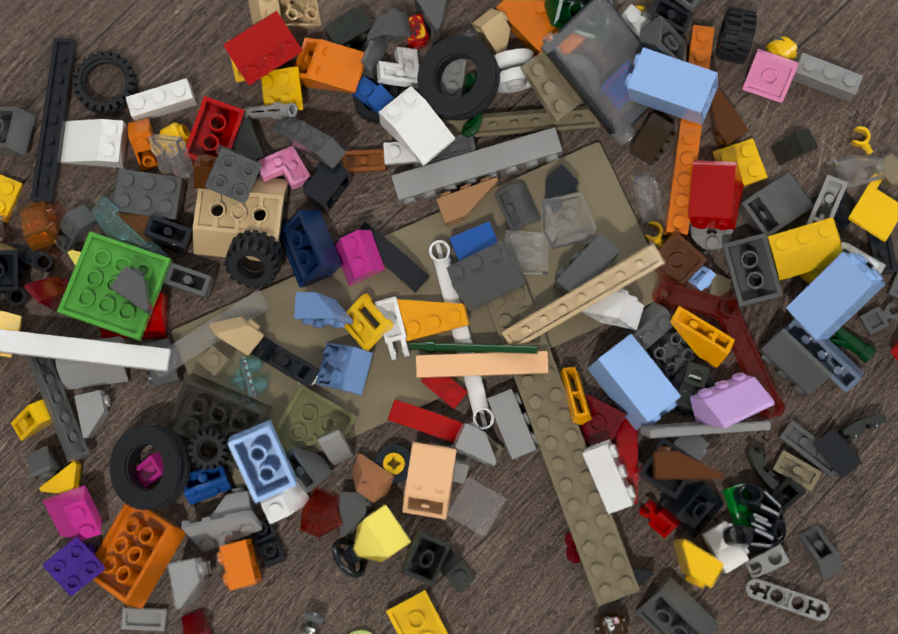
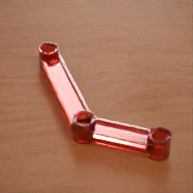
M668 281L662 282L653 290L652 298L660 305L665 304L676 308L681 306L687 311L717 318L724 333L735 339L732 350L742 372L745 375L755 377L774 400L775 413H772L768 407L760 411V415L764 419L769 420L779 417L784 413L785 404L777 394L739 312L736 300L674 285ZM661 289L667 291L668 298L662 296ZM723 305L728 307L729 314L723 311Z

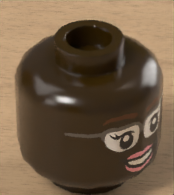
M617 612L599 616L597 620L598 625L594 626L596 634L629 633L625 617L623 615L620 616Z

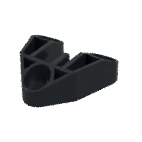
M19 243L6 244L17 248L18 257L43 273L53 270L56 262L55 258L50 254ZM48 257L49 265L46 268H41V260ZM18 262V278L22 279L23 276L27 275L28 269ZM18 283V291H1L7 301L16 307H23L29 301V293L20 286V283ZM21 291L23 299L15 303L14 296L17 292Z
M754 484L737 486L733 491L734 500L739 505L753 512L751 517H748L747 522L754 528L744 525L726 527L723 531L724 542L728 546L752 549L772 547L782 542L786 537V525L781 505L765 490ZM742 489H745L748 493L747 500L741 495ZM732 530H735L738 535L736 542L731 538Z

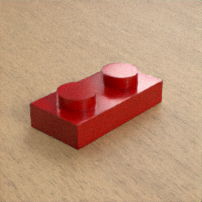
M450 377L422 378L421 380L426 387L453 409L468 393Z

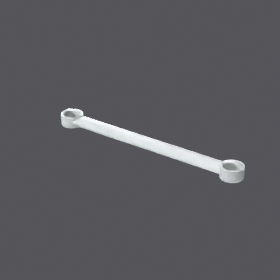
M437 240L430 245L429 255L434 262L444 303L462 304L461 298L452 286L447 267L452 265L450 247L445 241ZM440 244L445 245L447 248V256L443 258ZM435 245L439 259H436L432 254V248ZM468 326L451 330L455 343H472ZM457 352V354H474V353H475V352ZM464 376L473 412V423L477 424L476 413L479 412L483 425L481 429L490 428L494 422V415L489 408L482 377ZM483 410H486L491 415L489 426H487Z

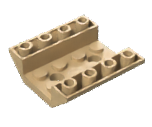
M257 176L245 203L212 190L198 188L193 223L194 254L225 258L232 239L238 233H244L245 230L250 232L258 230L259 233L264 231L269 237L272 235L275 238L274 241L279 242L281 249L279 238L284 201H287L288 181L286 179L273 178L263 182L262 178ZM217 205L223 207V213L220 216L212 214V209ZM258 210L266 212V217L262 221H257L254 218ZM246 256L251 261H260L255 257Z

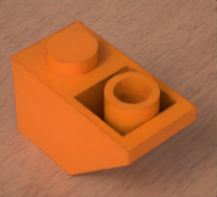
M149 118L128 123V137L141 171L162 166L156 137Z

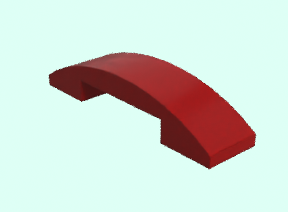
M395 399L387 420L421 431L450 443H454L461 425L464 424Z
M625 418L615 439V445L619 451V462L626 467L629 485L632 484L635 488L637 497H635L634 504H637L638 476L635 475L638 471L637 430Z

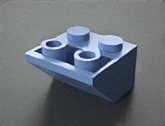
M296 292L294 319L302 321L303 325H312L313 328H325V325H332V328H345V325H353L352 318L335 299L316 292Z
M326 343L316 385L362 395L373 353L352 346Z

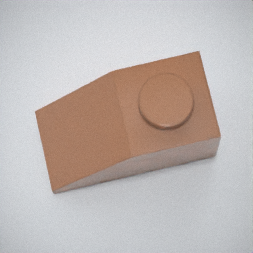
M361 453L358 454L352 470L355 488L357 492L374 503L388 494L395 476Z

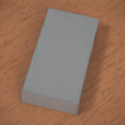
M124 606L122 609L121 629L166 631L168 609L145 607L139 609Z

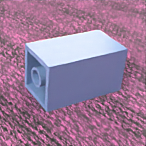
M646 48L642 49L641 54L637 53L633 66H635L632 74H628L625 82L630 100L703 125L718 88V73Z
M842 252L786 309L816 340L829 339L886 284L882 281L883 276L876 269L871 270L866 265L868 261L860 253Z
M632 334L606 352L588 368V371L618 409L627 413L626 419L636 430L641 428L642 425H653L661 416L678 404L675 401L681 397Z

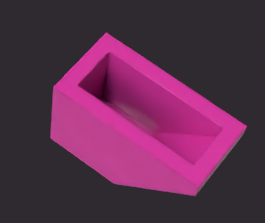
M159 452L150 455L136 467L139 481L145 488L162 478L163 461Z

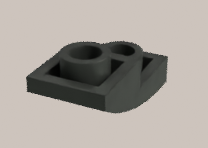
M886 414L852 422L839 430L838 434L845 436V440L859 439V434L866 433L865 425L866 429L880 428L879 424L887 423Z
M752 447L747 448L745 454L753 472L768 490H774L779 483L775 480L777 477L769 469H763L768 463L764 459L766 455L756 447L755 449Z

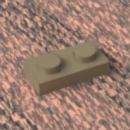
M784 450L780 452L772 467L773 471L784 477L790 476L808 491L813 490L822 473Z

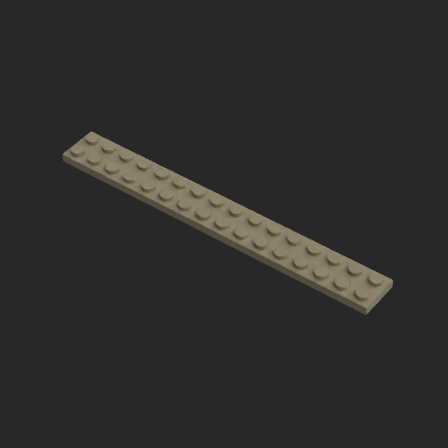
M526 285L487 303L501 344H508L501 333L503 330L536 312ZM543 333L524 345H538V351H548V374L513 375L595 601L597 606L639 592L640 589L612 514H608L582 454L587 447L578 424L572 422L566 391Z

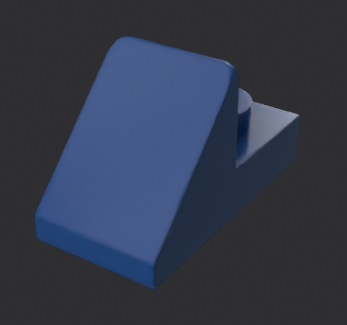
M365 76L359 82L356 92L351 93L378 115L379 111L395 99L381 84L377 86Z

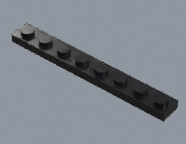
M54 37L30 198V201L35 203L54 204L77 45L75 39Z

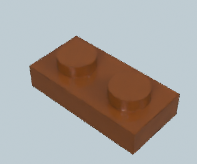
M384 149L346 151L343 156V167L350 173L386 172Z

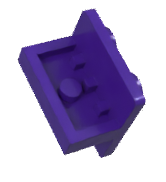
M79 537L72 539L43 563L45 570L70 596H73L105 570L104 564L95 556V547L90 542L84 544Z

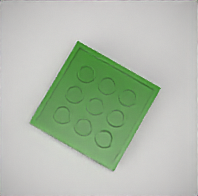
M89 232L57 312L141 341L150 315L115 293L110 287L125 266L131 270L136 267L145 274L143 278L149 284L152 308H154L172 260L171 258Z

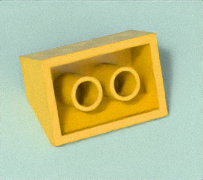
M833 217L767 237L779 281L828 267L842 253L840 238Z
M675 538L673 544L681 573L686 575L685 580L701 588H704V586L712 587L725 563L688 541Z

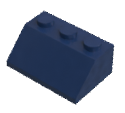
M299 210L281 228L280 240L299 288L330 277L342 266L320 210Z

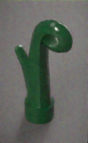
M476 73L468 74L464 78L465 89L468 92L476 82ZM482 113L473 117V120L465 122L462 127L464 137H473L480 130Z
M843 327L834 333L837 338H829L834 344L843 346L858 355L857 357L864 363L877 351L873 346L867 345Z

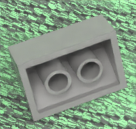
M119 336L96 340L125 344V339ZM55 359L56 368L65 391L129 382L128 367Z
M207 556L168 564L176 610L193 605L211 579L210 574L213 573L211 560H208Z

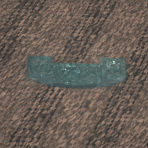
M103 195L92 209V213L109 238L166 257L167 254L152 240L146 243L117 215L119 209L107 197Z

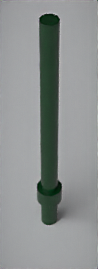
M426 340V342L410 341L409 343L410 350H425L426 353L456 351L538 354L539 350L538 345L437 342L436 340Z

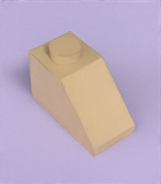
M491 8L474 21L472 25L486 48L493 55L506 51L511 29L507 24L508 18L504 12Z
M241 316L214 322L209 326L217 337L246 355L252 352L264 336L259 330L261 326L251 318L248 321Z

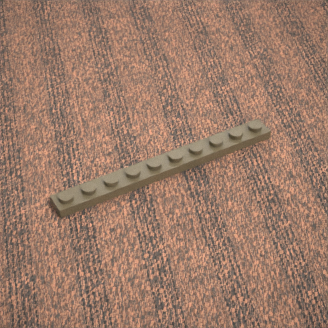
M587 106L575 107L556 122L551 120L545 109L482 114L480 130L473 137L533 133L554 127L556 131L599 127V121ZM439 117L453 136L461 135L465 122L473 120L471 118L456 121ZM387 131V133H388V142H398V141Z

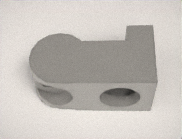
M778 543L749 558L744 564L753 579L765 573L767 574L790 561L781 544Z

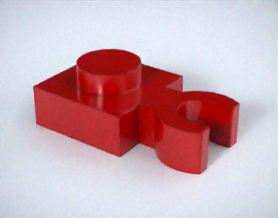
M651 499L645 504L649 510L642 506L638 511L640 515L650 519L648 525L664 539L680 523L664 507L659 511L655 502Z

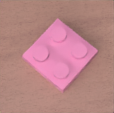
M758 49L742 90L783 103L797 70L798 62Z

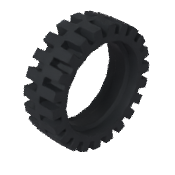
M105 50V53L97 51V54H88L89 58L84 57L82 59L83 63H78L76 66L78 70L73 73L75 79H72V84L74 85L73 90L77 98L88 110L99 115L104 114L106 116L110 115V113L115 115L118 114L119 110L124 111L126 109L125 106L128 105L126 97L134 95L135 91H138V79L133 67L124 57L115 52L112 53ZM103 64H112L119 67L125 76V88L116 99L109 102H98L91 99L85 87L89 73L97 66Z

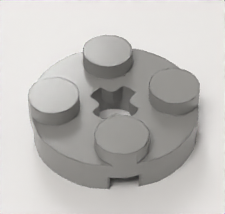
M690 222V238L702 250H720L722 245L728 243L732 237V229L725 231L715 229V235L713 233L707 234L708 228L697 229L692 227Z

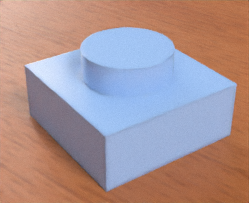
M702 265L688 282L696 289L702 291L710 286L716 274L711 269Z

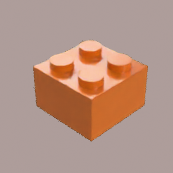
M252 539L220 546L218 559L221 565L224 564L226 573L223 574L225 586H229L230 591L262 582Z

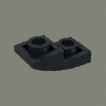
M266 517L260 520L262 522V530L252 533L255 544L258 546L264 567L269 568L286 561V557L273 523H269Z

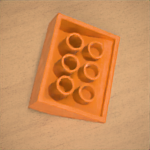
M124 504L95 554L104 564L105 570L95 577L93 581L124 604L142 609L186 532L153 510H138Z

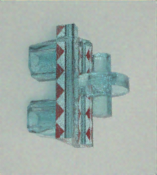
M240 358L239 362L243 376H241L240 369L233 371L235 379L230 380L231 386L237 385L239 392L245 391L244 383L246 382L249 396L252 398L258 397V393L268 389L265 377L256 380L253 378V372L263 370L259 358Z

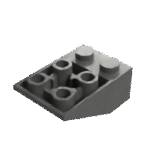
M788 172L742 202L739 212L756 235L766 233L768 237L774 235L812 209L814 205Z
M653 302L642 312L637 330L623 328L622 330L626 336L630 334L634 336L670 381L687 366L688 362L694 360L697 355L670 323L672 316L667 309Z

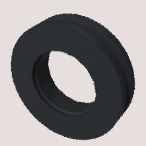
M453 36L436 43L422 59L417 76L419 93L434 112L444 118L456 121L471 119L488 108L494 100L500 84V70L494 55L480 42L466 36ZM461 58L472 60L477 70L474 86L463 97L456 99L447 98L441 90L442 73L455 60Z
M158 425L136 426L126 431L115 444L110 459V478L115 492L128 506L138 510L168 507L180 498L187 486L190 475L189 454L182 439L171 429ZM148 445L157 449L163 461L161 481L152 490L143 486L139 481L136 471L138 456L144 447Z

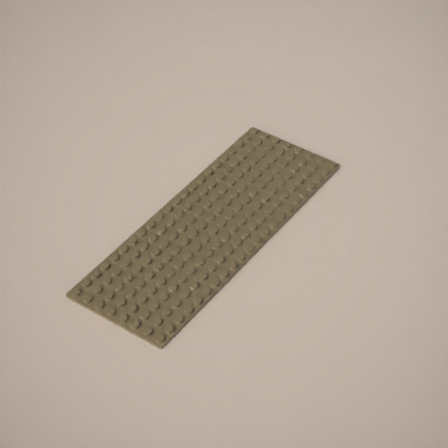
M594 143L495 187L464 221L445 227L442 216L438 212L384 236L429 276V279L416 293L386 267L385 271L349 287L342 267H340L330 277L303 288H299L297 280L293 276L174 329L171 333L211 428L221 430L220 433L227 435L226 439L268 420H271L275 428L300 386L297 381L251 353L246 355L217 337L209 327L211 323L240 316L248 321L251 318L261 326L259 330L266 338L320 369L326 343L352 346L362 349V347L346 328H332V325H325V328H313L312 325H303L302 321L294 319L296 292H316L331 297L339 303L345 312L366 293L372 298L375 306L376 301L395 296L398 300L444 303L434 262L429 255L430 245L437 240L445 241L450 247V259L453 265L458 261L449 238L490 222L497 241L503 240L514 247L534 308L538 311L563 296L554 287L555 275L563 266L566 268L570 266V259L577 251L583 252L585 250V243L593 235L597 237L602 233L621 250L617 258L604 271L649 246L601 144ZM562 164L578 180V192L570 200L568 198L561 202L563 206L556 213L550 212L546 215L544 213L545 181ZM524 182L541 220L511 233L494 194L507 185ZM440 244L443 258L447 256V248L445 245ZM435 245L432 248V254L436 259H439ZM655 270L621 288L628 291V295L637 297V301L643 304L644 307L670 294V289L665 279ZM487 304L472 311H469L466 307L472 343L501 344ZM366 307L361 310L375 328L380 325ZM580 312L544 334L551 349L605 324L599 323L585 313ZM452 331L413 340L414 342L436 340L437 342L455 343ZM383 335L367 351L373 353L362 395L316 385V382L308 389L358 417L348 435L345 436V440H348L388 422L387 418L394 399L419 408L440 399L421 382L422 378H417L416 356L457 354V352L436 351V353H426L425 350H410V341H406L410 356L405 357L400 340L393 342L397 359L392 360L388 344L385 343ZM212 345L233 361L220 378L215 377L198 362ZM245 361H248L258 395L253 397L243 363ZM450 377L462 388L466 387L464 377ZM320 444L301 448L315 454L324 451ZM229 451L231 455L227 458L226 464L234 483L239 488L246 486L247 484L232 451Z

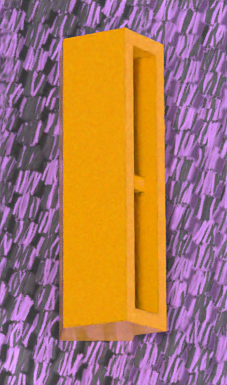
M576 367L562 368L560 377L566 391L572 422L583 425L592 418L579 371L576 370ZM571 378L574 379V382H575V386H576V390H577V391L574 390V387H573V383H572V379H571ZM577 399L580 401L583 413L580 412Z

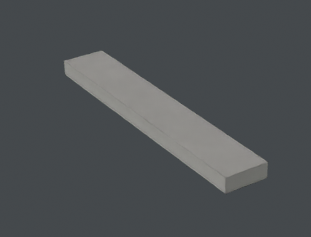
M746 418L724 429L699 422L642 425L641 434L649 438L760 431L770 430L771 422L762 418Z

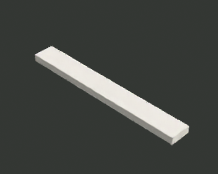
M0 329V353L168 372L170 349Z

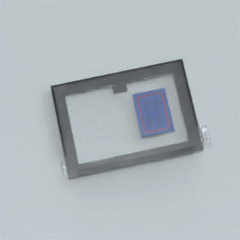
M589 0L555 34L552 32L547 34L542 39L544 44L540 48L612 139L620 146L633 138L636 132L631 126L651 108L631 101L627 92V86H625L628 74H632L635 66H633L635 57L637 53L641 54L645 46L639 42L638 37L609 0Z

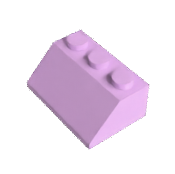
M736 373L732 375V378L718 381L715 383V386L701 389L698 391V394L690 397L695 421L722 429L775 405L774 400L758 380L753 376L745 375V373Z

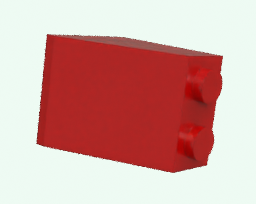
M694 160L688 212L692 227L697 229L715 228L722 231L727 229L735 230L744 188L737 162Z

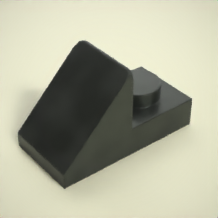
M450 548L440 572L460 593L476 578Z

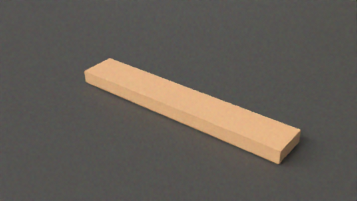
M538 351V354L474 353L416 356L417 378L548 374V351Z

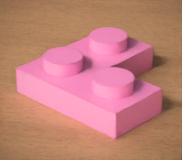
M293 146L258 160L262 164L259 175L263 182L283 174L292 190L303 186L307 178L311 177Z

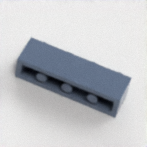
M796 318L784 328L833 374L830 378L846 393L862 379L864 371L829 339L816 340Z

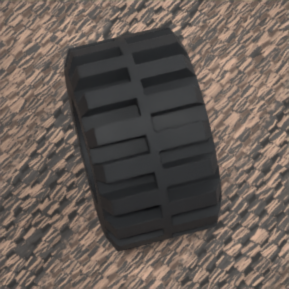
M731 6L728 8L721 25L716 47V57L718 60L744 64L749 56L756 31L757 14L755 11Z
M245 230L244 233H238L232 239L225 257L224 265L226 266L227 274H231L230 278L232 280H237V284H244L246 288L253 286L254 289H259V286L264 288L268 283H273L278 275L283 258V251L280 249L279 242H275V238L272 235L270 237L267 236V233L264 231L259 233L258 230H253V232ZM246 256L255 257L261 262L251 261Z

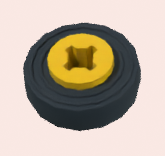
M388 445L379 451L375 463L395 476L392 483H400L407 479L411 453L401 445Z

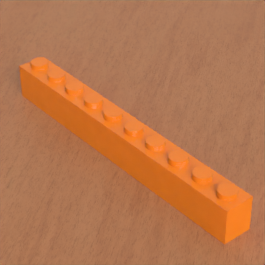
M693 25L689 35L686 62L709 70L714 27ZM678 118L663 232L665 237H669L676 230L685 238L688 235L690 220L688 212L694 160H698L702 125L682 118Z

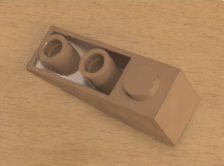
M486 177L481 179L477 185L467 184L460 187V191L455 193L448 191L439 195L440 198L436 199L445 227L466 220L498 185V178Z

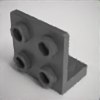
M218 144L215 151L218 156L205 187L245 203L262 164L258 160Z

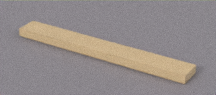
M652 243L503 330L501 333L508 344L524 345L663 265L665 261L655 244Z

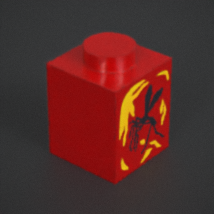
M417 14L408 17L411 37L406 39L408 47L410 49H422L426 44H429V36L422 15Z

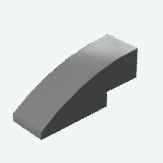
M337 430L318 439L322 449L334 466L354 457L349 443L345 440L341 431Z

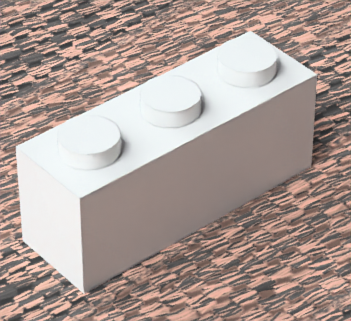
M187 78L126 97L131 117L135 121L149 118V120L197 105L192 86Z
M609 439L587 447L582 454L608 514L632 506L637 494L634 486L628 483L626 467L619 462L617 446L615 444L612 445Z

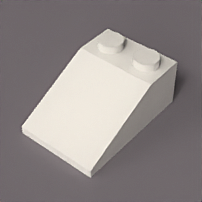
M411 86L379 111L381 126L423 166L455 140V137L427 101Z
M108 119L66 121L61 163L124 168L128 126L124 121Z

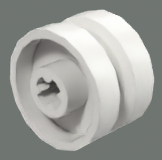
M513 49L494 55L500 70V84L497 93H512L531 87L520 67L534 57L532 50Z

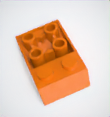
M304 38L301 47L303 52L298 55L294 66L299 68L300 84L307 88L355 93L364 69L361 60L365 52L322 39Z

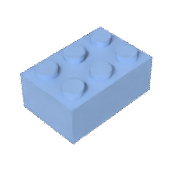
M271 420L229 437L228 445L255 503L297 486V477Z

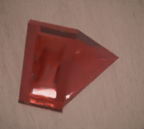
M316 489L302 509L300 530L320 538L343 525L336 500L337 497Z

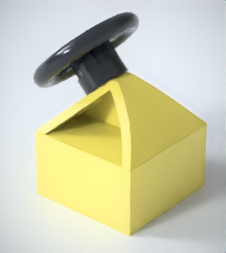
M385 505L365 518L357 526L354 543L346 538L335 540L332 546V555L343 573L352 578H359L366 570L365 558L382 563L411 541ZM340 545H346L348 548L344 550ZM340 555L344 558L348 567L343 563V561L340 558ZM359 562V570L356 571L355 564Z

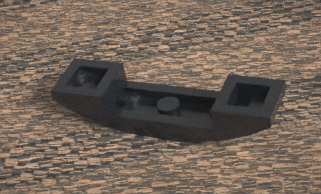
M364 222L358 229L371 230L383 265L413 292L416 293L429 279V276L417 264L369 224Z
M263 336L251 352L255 357L307 388L311 387L321 370Z

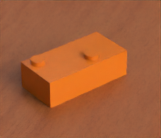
M503 0L496 7V10L504 12L508 18L507 24L511 29L510 31L528 49L532 50L535 56L543 51L540 47L559 30L550 24L544 7L545 0ZM571 33L557 47L563 56L575 54L583 47L585 38Z

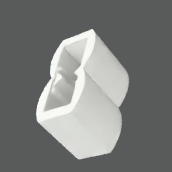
M722 521L702 533L701 536L713 556L725 563L722 571L727 574L749 560L747 557L749 551L743 547L728 546L724 542V529L733 525L732 523L727 524L726 521ZM732 530L730 535L731 538L736 542L737 539L735 535H737V533L735 530Z

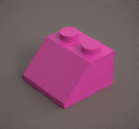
M356 230L340 238L335 245L349 287L385 271L371 230Z
M85 485L43 499V503L60 536L70 539L79 537L81 540H85L101 534L102 518Z

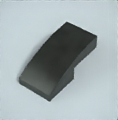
M688 362L678 391L681 397L675 401L678 404L676 407L693 412L690 397L698 394L699 390L705 388L710 368Z

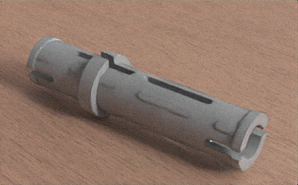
M275 102L271 105L246 106L244 108V117L250 120L260 118H273L277 120L282 119V117H294L297 114V106L294 103L282 104Z

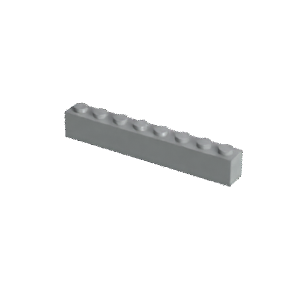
M554 127L392 175L391 177L399 204L410 205L417 202L416 199L434 198L437 196L436 193L454 192L459 186L467 184L474 186L478 184L477 181L486 177L498 178V175L503 173L511 175L517 173L518 169L523 167L527 169L537 167L538 163L543 161L551 163L558 160L562 155V148Z

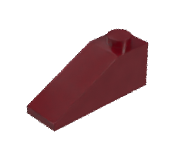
M53 276L27 283L24 288L38 303L57 311L69 280Z

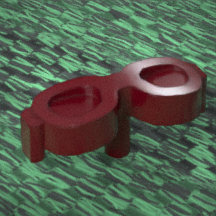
M569 531L565 536V544L568 545L566 550L567 559L572 563H581Z

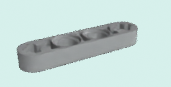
M755 578L749 579L744 585L745 593L753 599L819 621L825 620L829 615L830 609L827 603ZM757 582V587L765 589V599L762 598L764 596L763 593L755 592L753 595V590L749 589L750 585H755ZM775 589L780 590L782 593V598L779 602H773L770 598L771 592ZM798 596L803 600V606L800 609L792 607L791 602L794 597ZM808 600H811L809 605L818 607L821 604V609L824 610L823 614L819 613L816 616L815 611L807 609Z

